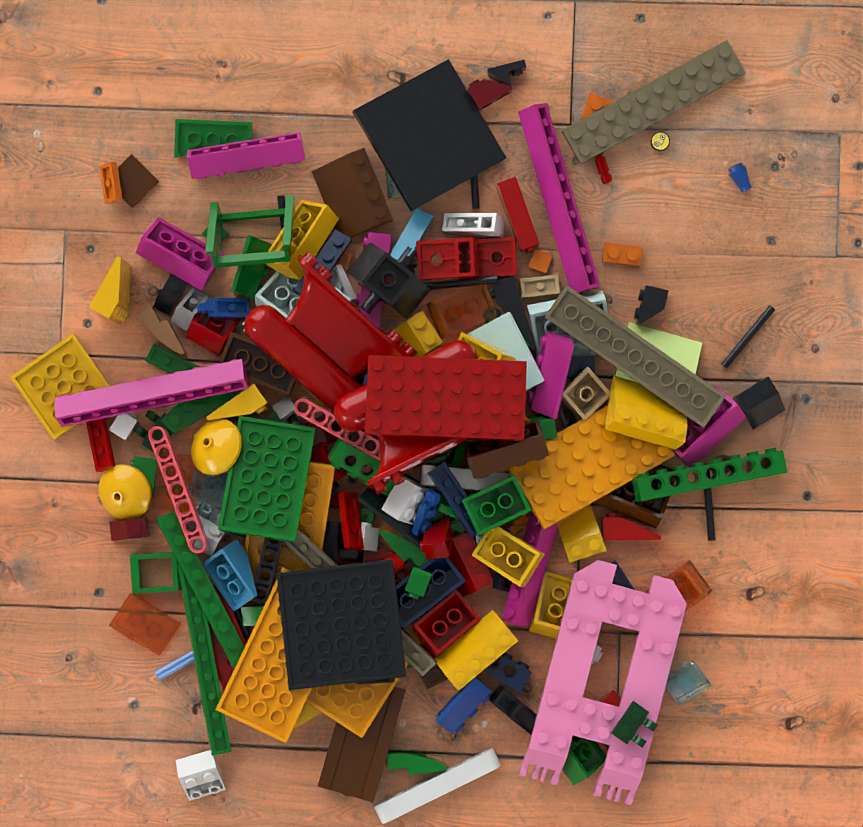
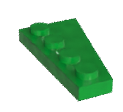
M175 119L174 158L186 156L187 150L252 140V122Z
M238 390L180 402L161 422L175 435L201 418L211 414L240 394L241 391Z

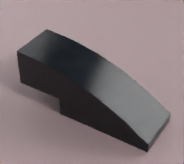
M499 685L489 701L532 735L537 714L502 685Z

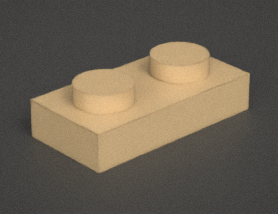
M558 274L520 279L522 298L560 294Z

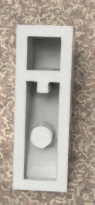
M444 213L442 232L483 239L503 238L505 220L497 213Z

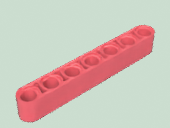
M306 397L296 400L294 410L299 416L380 461L381 452L377 437L365 435V430L362 429L357 431L359 438L351 440L348 436L349 431L344 429L336 431L332 429L331 424L336 421L333 412ZM304 401L308 404L309 408L307 411L302 412L298 409V403ZM322 411L326 418L323 421H318L315 419L314 414ZM373 440L376 443V447L373 450H369L366 448L365 443Z
M155 426L148 433L149 440L186 541L193 553H204L209 548V541L170 435L165 428ZM161 430L163 437L157 441L154 437L155 432ZM167 448L170 452L169 457L163 459L161 451ZM171 466L176 468V474L173 477L168 475V469ZM180 484L183 487V492L180 495H176L174 489ZM184 503H188L190 506V510L186 514L181 511V506ZM191 521H194L197 525L196 530L193 532L188 529V524ZM198 539L203 542L201 550H197L194 545Z

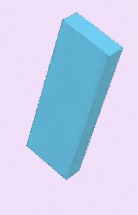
M417 208L390 255L398 260L407 246L412 248L407 256L413 250L416 251V241L422 240L434 216Z

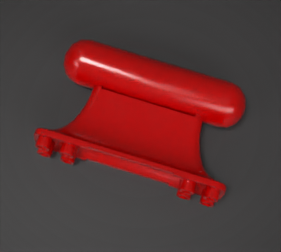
M307 251L303 257L299 255L296 258L303 270L304 283L300 297L289 315L285 318L272 306L260 305L248 313L245 318L244 329L253 342L334 413V406L338 399L362 387L354 379L368 367V355L414 357L417 351L406 341L400 346L399 344L404 339L393 329L386 334L381 328H378L329 283L328 280L333 274L323 265L317 270L314 268L319 262Z
M462 340L452 341L422 356L430 358L478 359L477 352L473 346ZM367 384L337 400L334 406V417L342 429L349 432H357L365 428ZM377 435L381 452L380 465L377 473L367 481L370 489L375 490L377 495L387 490L385 483L391 480L394 486L405 481L403 474L407 473L410 469L470 439Z

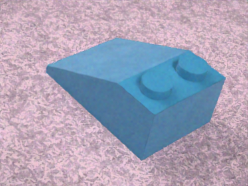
M237 539L202 563V566L233 611H236L257 596L248 555Z

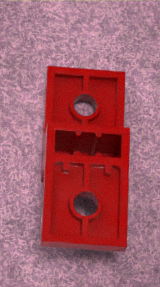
M469 237L416 241L418 278L420 280L466 279L498 275L499 277L518 276L516 237L479 240ZM497 252L503 256L502 261L499 263L493 261V255ZM436 254H439L442 258L438 265L432 263V257Z

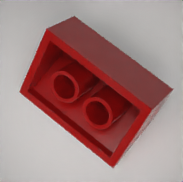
M467 532L452 538L450 557H448L466 580L464 584L457 588L463 597L493 584V579L486 564L472 556L477 545L473 537H470Z
M456 589L412 626L421 644L435 658L481 618Z

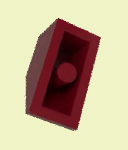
M477 79L469 84L467 91L478 110L481 111L510 94L512 88L509 85L483 79L479 81Z
M148 517L109 522L111 541L150 537Z

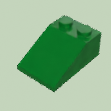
M515 475L462 500L478 536L532 511Z

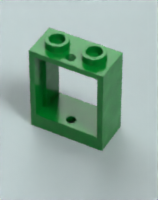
M173 552L130 555L132 594L181 590L177 568L178 562ZM172 557L173 586L142 588L140 559Z

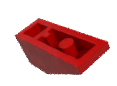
M607 513L606 517H601L603 541L661 540L660 535L623 517H618L617 513Z

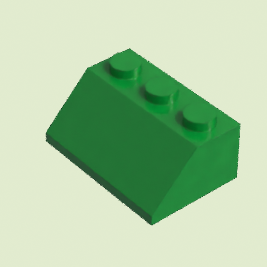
M248 235L242 254L268 252L272 244ZM266 264L238 266L231 291L234 294L255 300V295L263 287L261 285L263 278H267L269 268Z
M573 735L562 770L571 783L575 785L592 775L605 762L606 755L596 741Z

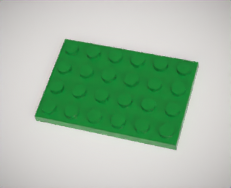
M239 416L237 428L242 439L241 451L236 462L228 472L218 530L296 543L316 428Z

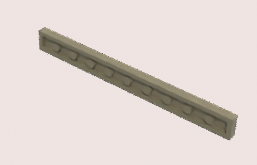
M299 527L296 543L283 541L311 569L338 566ZM401 627L404 659L424 676L437 661Z

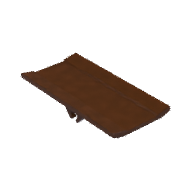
M394 686L362 738L336 722L318 787L374 802L405 695V689Z

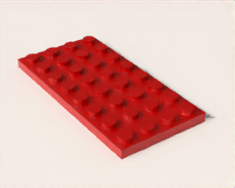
M368 355L365 435L524 441L527 361Z

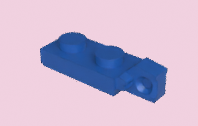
M212 298L206 300L207 303H199L196 306L198 314H208L210 318L245 319L250 312L248 298Z
M432 488L426 491L424 502L419 504L412 533L416 537L432 527L433 517L436 514V507L440 500V494L436 493Z

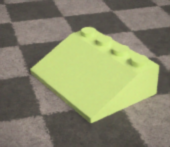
M631 322L628 323L627 327L696 374L702 347L701 342ZM618 368L615 369V377L638 383Z

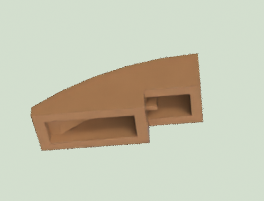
M152 306L138 312L145 326L159 341L183 356L186 355L169 320L166 319L161 322Z

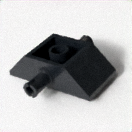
M370 242L347 270L350 276L366 287L371 293L360 306L364 310L370 304L365 312L370 314L378 302L383 301L407 320L431 289L407 268L417 255L413 250L407 256L412 248L407 246L406 250L397 260ZM392 276L393 284H385L384 277Z

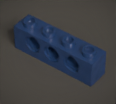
M506 652L498 658L497 665H489L483 670V672L518 692H521L532 673L528 670L529 665L522 661H519V663L512 660L513 656ZM509 665L515 667V673L511 676L504 673V669Z

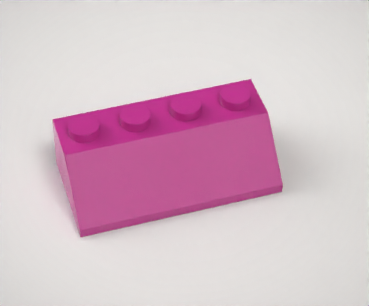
M159 217L141 237L136 250V254L201 291L211 280L217 269L214 268L210 254L206 255L205 243Z
M546 331L545 337L542 336L540 341L541 354L537 355L536 364L545 381L533 387L532 392L529 391L527 403H529L531 410L557 419L574 344L568 335Z
M716 386L714 387L715 389H717L718 391H720L721 393H723V392H722L720 389H718ZM726 395L704 428L687 417L688 425L685 443L677 450H672L687 467L691 468L693 467L692 463L700 462L746 418V415L738 404Z

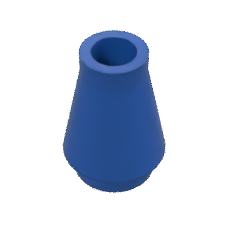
M742 162L728 169L730 172L728 175L741 192L752 188L746 166H743Z

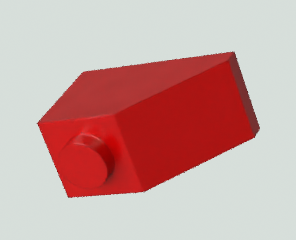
M449 516L444 517L424 532L423 540L420 541L421 551L425 552L427 560L450 557L453 529Z

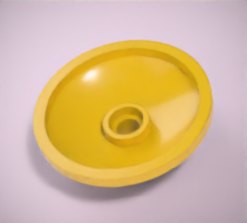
M221 418L207 422L198 430L192 442L191 457L195 467L200 472L207 475H219L233 466L240 454L242 445L241 434L237 426L231 421Z
M118 464L106 470L100 479L98 487L99 497L104 508L112 516L120 520L138 519L148 511L152 501V490L148 479L139 469L127 464Z

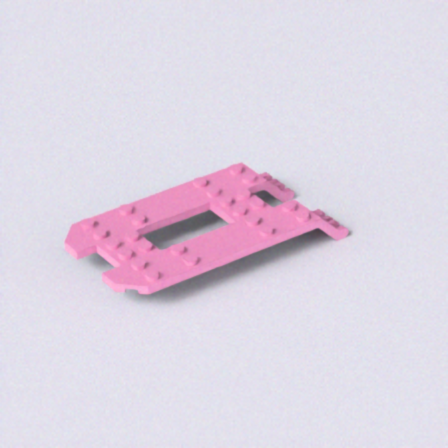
M596 560L573 575L530 743L521 763L519 776L525 777L528 765L533 764L535 767L531 775L532 779H537L539 769L542 767L539 781L544 782L547 769H551L554 771L550 784L557 785L559 775L567 759L572 736L574 735L609 745L605 763L597 779L593 795L600 797L603 784H607L609 788L606 793V799L611 800L613 790L617 787L614 801L618 802L622 789H626L628 791L624 803L631 805L643 776L654 732L643 724L635 732V734L647 741L643 748L631 740L628 744H625L610 732L632 701L649 711V714L646 716L654 723L657 722L687 604L671 579L653 575L649 593H644L612 584L617 565ZM602 622L638 631L619 707L583 697Z

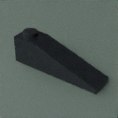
M514 276L501 279L499 283H491L492 287L489 288L491 298L496 299L497 304L505 314L507 312L511 313L521 334L530 345V350L535 351L536 346Z

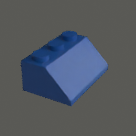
M476 676L460 689L435 716V721L453 734L455 731L458 733L465 726L464 721L467 717L472 718L478 712V705L481 702L485 704L490 699L491 695L489 693L491 689Z

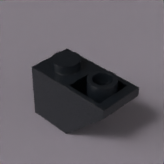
M647 285L644 287V290L640 289L638 300L641 301L640 308H636L634 319H637L636 324L640 325L664 310L669 290Z

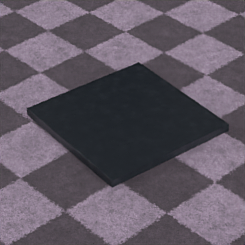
M449 59L352 111L411 212L507 158Z
M393 559L277 573L289 690L406 677Z

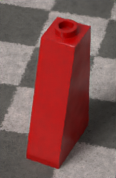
M516 176L497 183L496 189L513 234L516 237L520 252L525 251L527 254L537 250L536 246L539 245V241Z

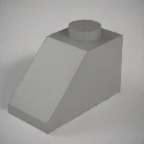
M193 286L176 307L170 322L188 331L191 322L198 314L196 306L199 303H206L210 295Z
M289 396L272 406L283 423L301 426L307 424V421L295 412V404Z

